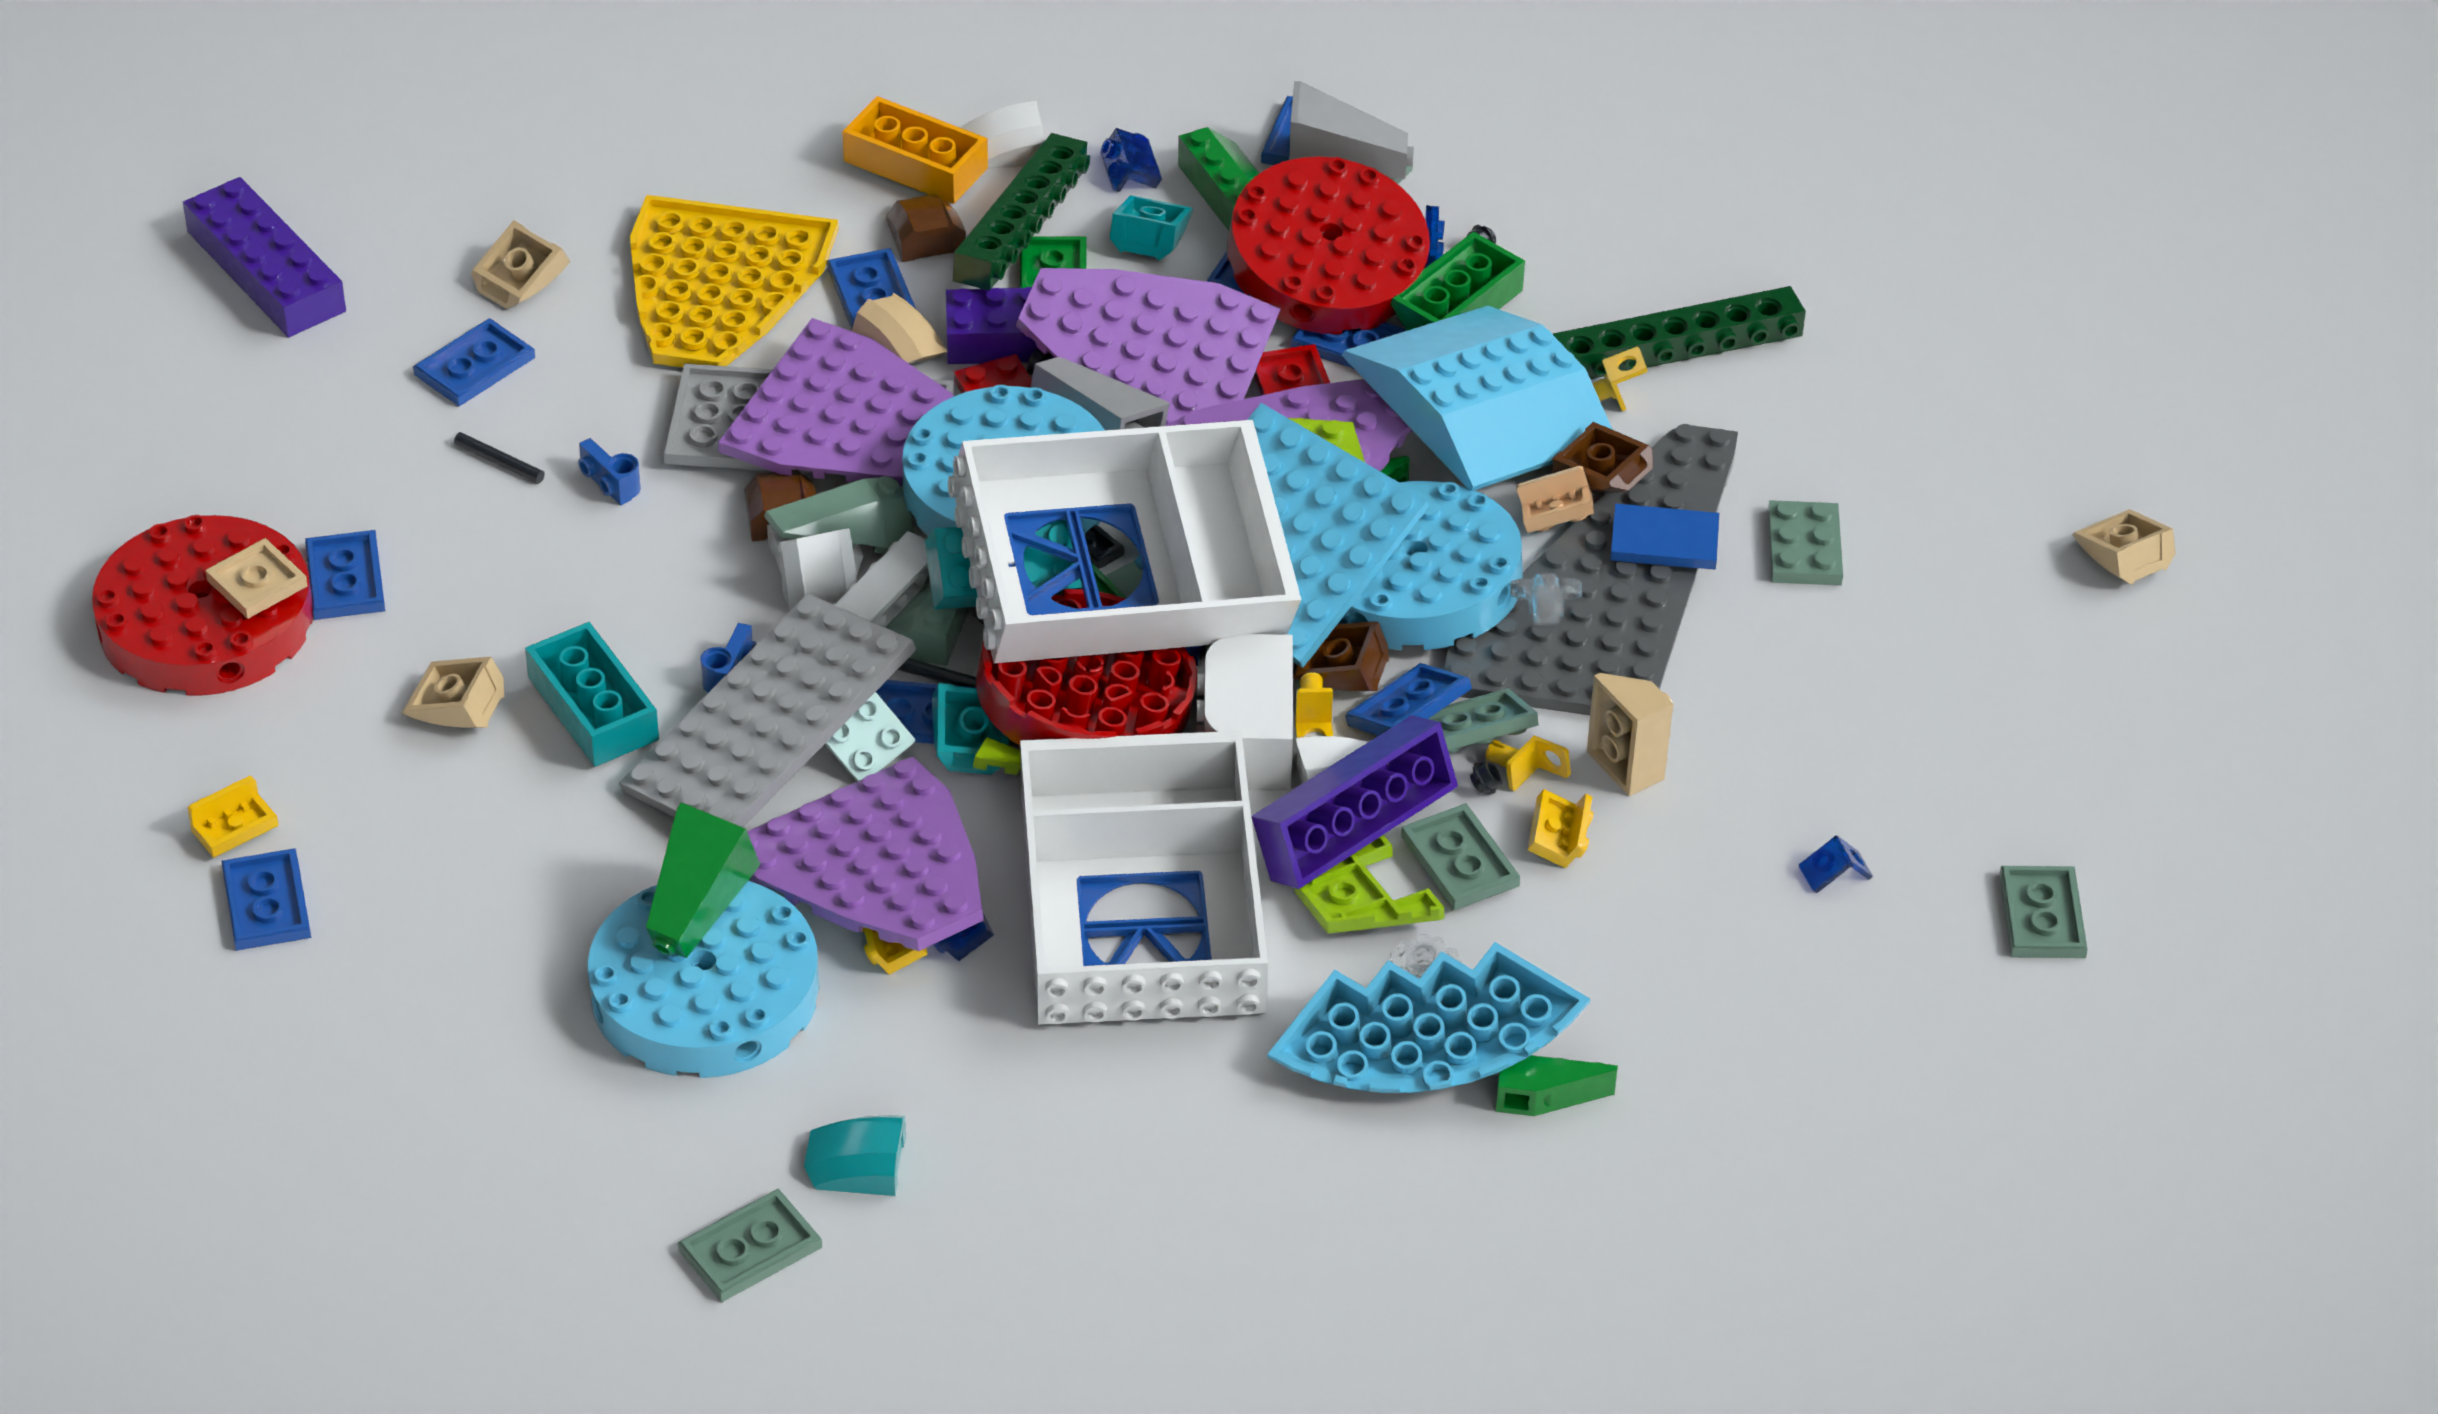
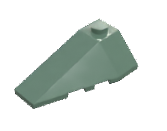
M886 476L861 479L768 510L764 516L781 538L797 539L849 528L853 549L856 544L873 546V552L886 554L891 544L895 541L898 542L907 531L914 533L912 513L907 510L903 489L893 477Z
M929 581L888 623L886 628L913 640L916 651L909 657L910 659L947 666L968 614V607L934 609L931 583Z

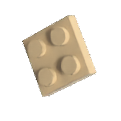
M266 538L205 570L207 581L247 619L308 586L306 575Z

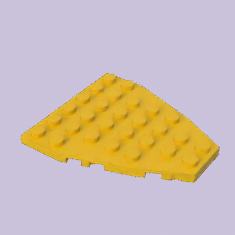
M646 195L630 235L637 314L653 364L683 368L684 364L728 366L765 336L823 274L839 231L838 220Z

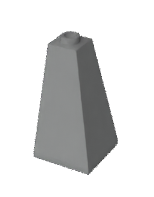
M1294 81L1289 160L1303 157H1340L1372 167L1389 178L1406 179V166H1413L1414 147L1407 146V132L1301 81Z
M1056 357L1035 364L1031 388H1040L1080 405L1098 420L1105 431L1161 427L1166 424L1170 403L1062 357Z

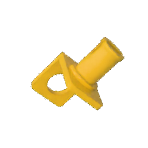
M1634 347L1602 360L1606 370L1605 378L1592 383L1600 401L1613 397V399L1618 400L1622 411L1627 410L1617 384L1648 371L1639 347ZM1627 359L1636 360L1637 363L1631 370L1621 371L1618 369L1623 361Z
M1307 673L1300 679L1302 689H1298L1296 692V737H1305L1310 732H1319L1324 736H1333V689L1323 688V678L1320 674Z
M1535 735L1520 749L1501 743L1498 740H1493V744L1490 743L1486 751V760L1506 768L1508 787L1512 791H1516L1538 768L1564 778H1568L1571 775L1568 749ZM1546 751L1555 753L1560 759L1561 765L1552 763L1548 759Z

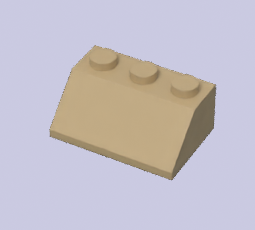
M1599 673L1594 675L1587 753L1628 796H1631L1665 779L1673 703L1669 695L1662 692L1652 681Z

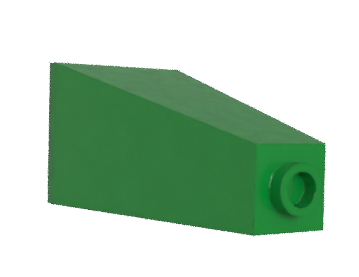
M680 802L676 810L646 929L653 942L652 945L659 952L668 956H672L675 953L687 958L756 872L760 862L746 828Z

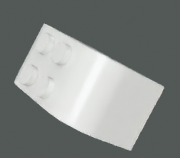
M1247 634L1221 638L1214 642L1206 653L1205 674H1198L1197 695H1205L1204 699H1197V721L1204 722V725H1197V733L1242 731L1248 789L1291 790L1293 635Z

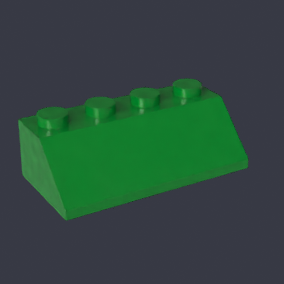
M1209 127L1179 135V168L1229 231L1236 201L1245 186L1259 174L1258 170L1235 142Z
M1473 231L1425 268L1409 288L1393 297L1391 306L1406 331L1485 306L1500 309L1523 291L1525 260Z

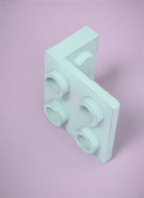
M875 692L825 745L857 782L870 774L881 771L915 742V738Z

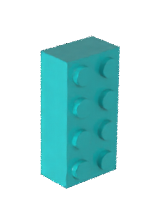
M1065 520L1052 522L1035 533L1039 537L1073 549ZM934 528L925 540L934 609L976 607L977 590L976 588H971L969 582L970 561L969 558H964L962 552V537L964 536L962 528ZM1029 546L1024 551V567L1030 581L1036 588L1075 564ZM1080 578L1064 589H1082ZM1061 590L1055 595H1062L1063 590Z
M590 621L525 647L529 680L594 767L659 740L657 709Z

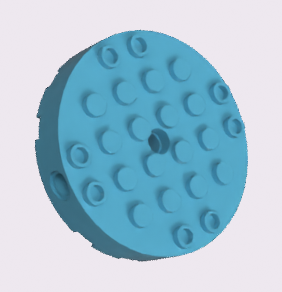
M996 385L956 395L941 402L924 414L914 425L906 439L902 463L903 493L907 510L911 511L917 519V526L928 536L934 528L957 527L955 522V507L957 505L955 498H951L948 493V477L953 476L954 456L959 455L962 441L1105 430L1098 420L1080 405L1060 395L1036 387ZM1080 518L1084 536L1090 528L1101 523L1093 519Z
M1435 481L1400 482L1427 498L1430 507L1338 624L1378 621L1388 644V649L1402 650L1403 645H1424V650L1438 649L1454 645V639L1469 634L1475 638L1485 633L1508 615L1516 604L1522 590V542L1515 521L1502 506L1485 494L1474 490L1470 491L1468 488L1459 486L1456 483Z
M748 881L687 958L675 953L672 956L665 955L652 945L653 942L646 929L657 885L642 890L623 902L606 918L598 929L588 956V978L594 1018L604 1037L615 1049L625 1057L631 1055L645 1062V1067L673 1076H676L678 1071L699 1073V1078L719 1077L749 1070L769 1061L790 1046V1040L800 1030L804 1031L815 1012L819 990V970L814 934L806 919L793 904L776 892L759 884Z

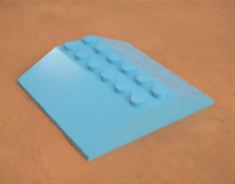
M1485 306L1344 350L1342 354L1345 360L1470 491H1475L1553 464V457L1567 448L1592 422L1612 429L1586 369L1574 355L1542 324L1491 306Z

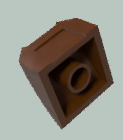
M935 194L897 200L886 216L902 262L948 253L954 254L966 238V230L956 210Z
M1592 422L1567 448L1553 457V473L1582 466L1591 492L1620 493L1629 491L1653 469L1652 448L1643 442Z
M795 469L792 470V475H782L775 472L756 473L746 486L744 492L752 542L768 539L767 525H769V522L764 517L766 511L816 495L814 483L802 472Z
M1379 622L1337 624L1303 668L1295 664L1293 678L1300 680L1303 675L1312 672L1322 676L1324 688L1359 692L1378 691V684L1385 665L1389 662L1388 644Z

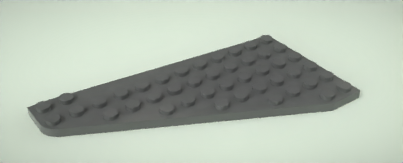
M1681 424L1663 436L1652 447L1653 469L1629 491L1605 493L1593 504L1594 514L1575 522L1523 572L1520 596L1513 609L1504 619L1490 630L1475 638L1469 634L1454 639V645L1448 647L1444 670L1466 676L1470 679L1472 689L1461 697L1474 698L1509 688L1530 707L1590 715L1594 675L1605 673L1652 681L1660 689L1699 568L1610 560L1615 504L1717 513L1724 488L1727 485L1732 470L1738 431Z

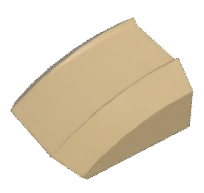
M513 220L473 268L472 277L480 294L505 309H509L546 287L571 261L561 247L547 242L527 230L522 224Z
M895 293L890 297L876 300L868 299L856 314L852 332L874 339L909 364L943 356L947 353L941 339L928 321L912 305Z
M2131 509L2072 534L2080 546L2098 564L2133 585L2134 581L2161 569L2166 571L2176 554L2173 528Z
M491 656L432 661L402 714L417 720L443 726L488 728L489 719L500 699L504 698V677Z

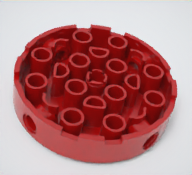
M1303 157L1284 161L1269 167L1255 176L1242 190L1233 210L1227 240V259L1233 268V277L1244 294L1251 295L1253 298L1281 309L1277 320L1310 332L1338 335L1342 334V330L1359 328L1361 331L1377 328L1380 324L1386 322L1388 318L1396 314L1391 306L1392 298L1409 288L1425 269L1430 239L1426 220L1417 203L1391 178L1372 167L1340 157Z
M190 515L186 518L153 525L150 529L125 542L107 559L97 575L93 587V612L100 645L106 658L122 675L127 673L136 678L139 685L165 693L167 689L185 690L186 696L212 695L234 691L261 681L275 673V666L284 659H292L305 643L306 632L310 624L313 623L309 574L299 550L278 531L256 521L233 516ZM266 538L306 575L308 586L247 619L207 581L205 570Z
M1063 589L1062 595L1051 597L1056 603L1076 609L1087 608L1082 589ZM1099 592L1102 607L1113 606L1125 600L1122 597ZM983 641L976 673V690L980 704L991 722L1005 736L1020 746V741L1100 739L1116 736L1183 733L1189 720L1198 677L1194 656H1190L1185 647L994 663L991 650H986Z

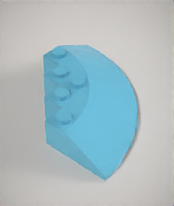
M1496 942L1493 943L1473 970L1441 951L1420 979L1389 960L1366 988L1334 969L1267 1055L1271 1060L1294 1072L1320 1082L1348 1089L1379 1093H1414L1440 1090L1471 1083L1498 1073L1526 1059L1565 1030L1590 1003V998Z

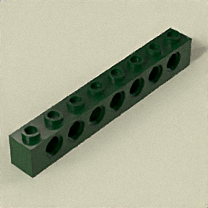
M1051 133L954 252L953 282L990 291L998 280L1004 278L1007 268L1011 264H1015L1019 253L1023 249H1027L1031 238L1035 233L1038 234L1046 219L1052 217L1057 205L1064 202L1068 191L1076 187L1078 179L1082 174L1087 173L1090 165V155H1087L1088 142Z
M1787 286L1552 334L1586 369L1589 378L1594 379L1604 377V374H1606L1602 360L1634 347H1639L1648 368L1803 336L1806 310L1792 287ZM1627 359L1619 365L1618 369L1621 371L1631 370L1637 362L1634 359Z

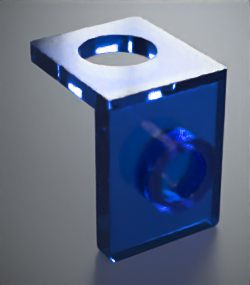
M1835 835L1798 865L1815 893L1820 892L1850 867L1868 880L1873 877L1859 851L1838 835Z

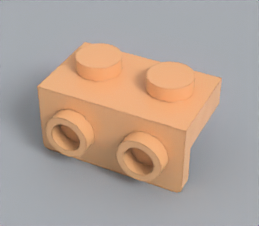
M1576 466L1522 482L1516 486L1522 504L1523 523L1527 533L1547 531L1553 528L1554 525L1567 521H1581L1588 515L1594 514L1592 492L1582 466Z

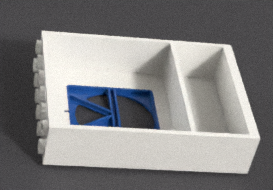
M1253 420L962 441L959 455L954 456L953 476L948 477V493L956 501L955 522L958 528H962L964 535L962 537V552L964 558H969L971 565L969 568L970 586L977 590V616L979 619H983L985 624L983 631L984 646L986 650H991L994 663L1212 645L1221 638L1247 634L1288 635L1302 599ZM1080 518L1097 520L1115 527L1133 542L1141 556L1143 573L1138 587L1128 598L1116 605L1102 607ZM1064 519L1073 549L1039 537L1035 533L1052 522ZM1029 546L1075 564L1036 588L1030 581L1024 567V551ZM1080 578L1087 608L1076 609L1056 603L1051 597Z
M1242 731L1116 736L1100 739L1068 738L1020 741L1021 799L1038 1025L1266 1013L1268 955ZM1138 883L1160 885L1176 891L1192 904L1198 916L1087 921L1091 909L1104 895L1119 887ZM1194 932L1202 934L1197 950L1189 959L1184 958L1163 935ZM1144 935L1168 961L1126 964ZM1126 936L1108 963L1103 962L1094 953L1088 942V938Z

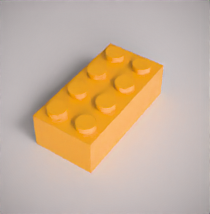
M876 96L842 131L844 162L926 194H935L952 204H955L988 169V138Z

